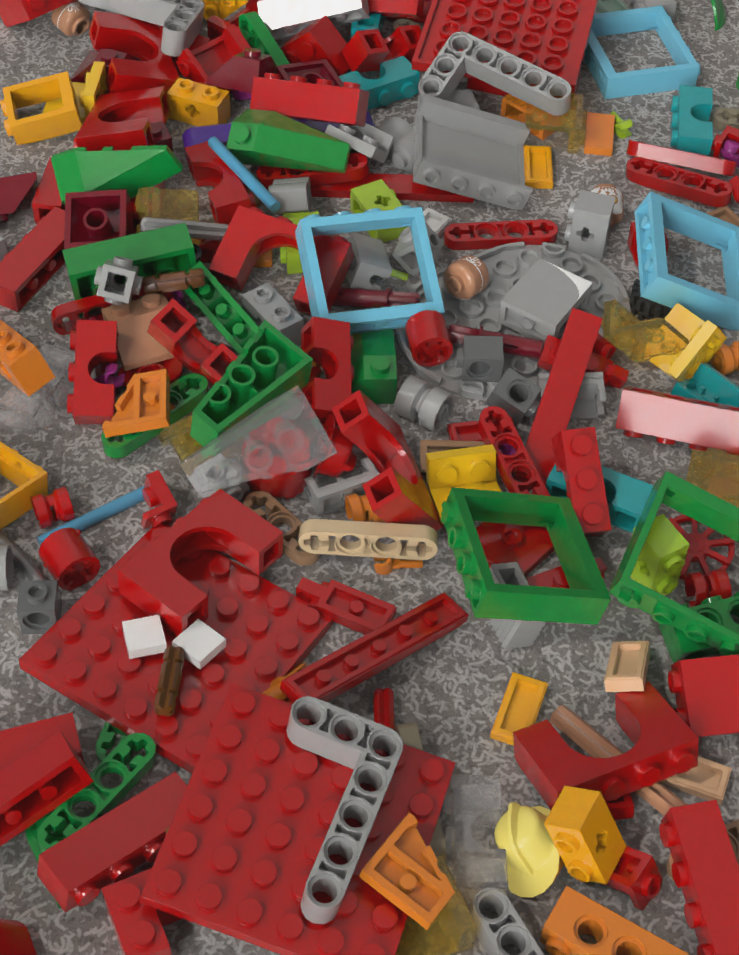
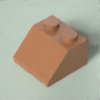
M163 293L146 294L141 299L123 303V305L112 304L110 307L101 309L104 321H117L119 331L118 360L124 371L174 358L169 351L147 333L151 320L169 303Z

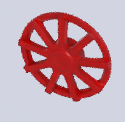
M680 515L675 518L670 517L668 519L689 543L680 579L685 580L691 562H699L703 574H709L710 569L705 561L707 556L722 563L718 570L724 569L726 571L735 553V541L723 535V539L708 540L707 538L715 530L708 527L702 534H699L697 531L698 521L686 515ZM691 521V533H687L679 524ZM728 546V556L725 557L710 548Z

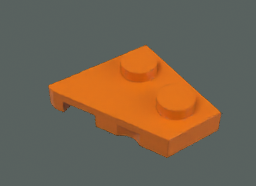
M167 369L138 373L132 376L127 384V390L119 397L115 404L117 410L111 421L105 420L102 424V430L106 438L170 427V377Z
M409 812L364 866L359 877L428 930L450 902L455 891L446 874L442 873L438 868V859L431 846H426L416 828L418 822L415 816Z

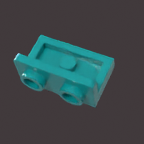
M701 363L693 378L677 382L671 391L673 395L739 407V386L707 363Z

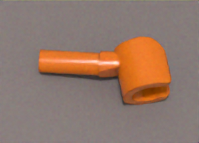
M373 557L375 562L386 561L374 564L375 572L380 575H387L393 569L423 568V560Z

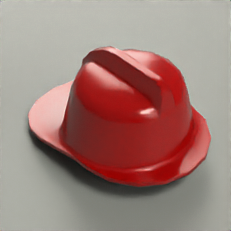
M329 414L325 419L316 442L313 478L316 474L334 478L339 477L344 471H353L356 464L357 456L353 451L354 443L345 437L336 426L334 414Z

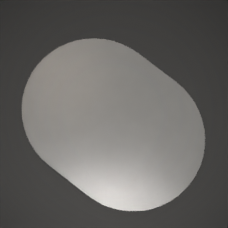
M516 242L496 246L473 255L485 263L489 273V283L485 290L469 300L456 299L446 289L443 278L447 266L436 271L445 310L443 316L445 317L447 328L451 324L477 329L483 326V330L529 338L498 323L501 299L539 258L593 283L588 306L586 308L579 306L577 309L603 318L598 333L605 338L611 337L614 339V343L617 345L616 352L623 345L628 335L632 313L629 304L630 298L624 285L607 266L586 253L579 255L565 250L566 246L543 242L542 245H525L524 242ZM420 279L410 288L409 293H418L421 303H425L426 298L422 280ZM567 321L560 328L559 339L562 338ZM405 328L395 329L396 341L404 359L417 374L434 386L458 396L486 401L498 384V382L462 381V368H456L457 348H463V345L452 343L453 352L451 357L440 365L425 367L417 364L413 360ZM504 353L502 376L510 367L536 384L538 373H550V371L539 368L537 366L538 359ZM510 394L512 399H520L518 395Z

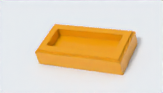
M523 145L525 186L538 189H553L551 147Z
M512 672L491 730L490 738L514 746L513 732L536 723L548 683Z

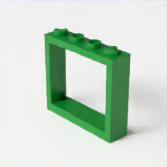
M666 471L653 485L608 592L617 597L618 601L624 606L638 608L650 614L654 621L662 625H671L685 632L689 639L699 643H706L718 649L722 656L739 654L738 633L630 578L661 503L739 542L738 507Z
M451 488L447 500L442 503L441 522L445 524L448 534V545L453 549L456 558V569L458 574H461L465 586V597L469 598L474 617L598 625L611 601V597L569 498ZM473 521L546 527L570 588L495 583Z

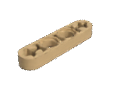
M309 519L301 524L298 543L304 551L313 554L428 560L437 554L438 533L435 529L425 525ZM346 535H353L358 537L359 540L355 542H350L344 540L342 537ZM388 537L394 539L395 542L384 544L379 542L378 539Z

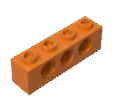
M0 320V374L29 397L54 379L55 375L38 348Z
M567 885L545 922L539 942L545 945V949L550 955H690ZM589 934L598 943L587 944L580 939L579 935Z

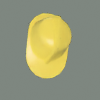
M511 802L508 805V811L500 817L494 831L495 843L502 854L507 888L511 893L521 898H533L544 893L553 884L559 871L560 854L544 825L550 809L542 806H521L517 802Z

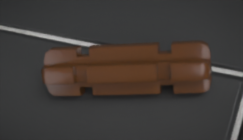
M196 268L190 269L189 273H185V270L160 274V278H156V275L146 276L143 278L142 283L145 294H159V290H163V293L188 289L190 285H192V288L203 287L206 280L203 269Z
M168 646L164 651V663L161 666L157 686L158 693L154 701V712L159 716L165 715L169 717L175 713L176 698L178 697L182 668L185 662V650L180 646Z

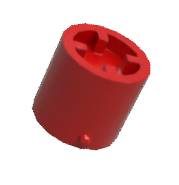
M425 310L412 315L407 320L405 330L413 360L417 364L425 367L437 366L446 362L451 357L453 345L445 317L441 313Z
M68 527L53 532L42 542L38 551L39 557L44 563L43 566L48 569L54 580L58 581V586L63 590L72 591L92 581L101 567L99 559L87 544L79 529Z

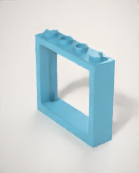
M663 6L595 14L583 60L604 99L679 90L680 85L696 86L698 75L701 74L700 64L696 62L689 46L685 44L680 31H677L671 17L668 16ZM655 29L676 65L616 73L596 37Z
M650 191L634 212L641 297L670 308L679 303L704 321L709 320L717 326L738 331L739 227ZM664 228L721 250L727 296L668 274Z
M403 205L394 210L386 211L373 208L366 210L364 213L356 214L342 211L333 216L326 217L312 214L299 220L295 235L312 317L350 322V334L405 328L407 320L412 315L425 310L437 311L444 315V305L422 207L411 208V206ZM410 226L426 302L329 314L313 236Z

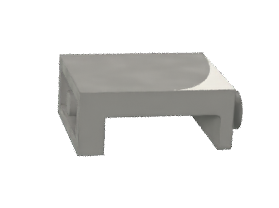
M539 258L501 299L498 323L531 339L542 340V344H544L547 335L559 339L560 328L568 320L572 307L577 309L579 306L583 308L588 306L593 283Z

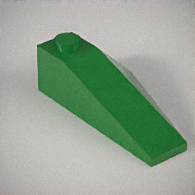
M247 109L232 122L226 148L245 165L345 173L351 146L342 140L278 112Z
M167 145L132 146L130 150L114 151L113 146L103 147L102 151H87L86 147H76L55 154L51 158L61 201L64 205L65 195L70 192L126 189L131 199L183 170V165Z
M393 329L350 334L354 340L351 351V365L354 367L351 393L353 394L360 390L375 404H394L397 390V367Z

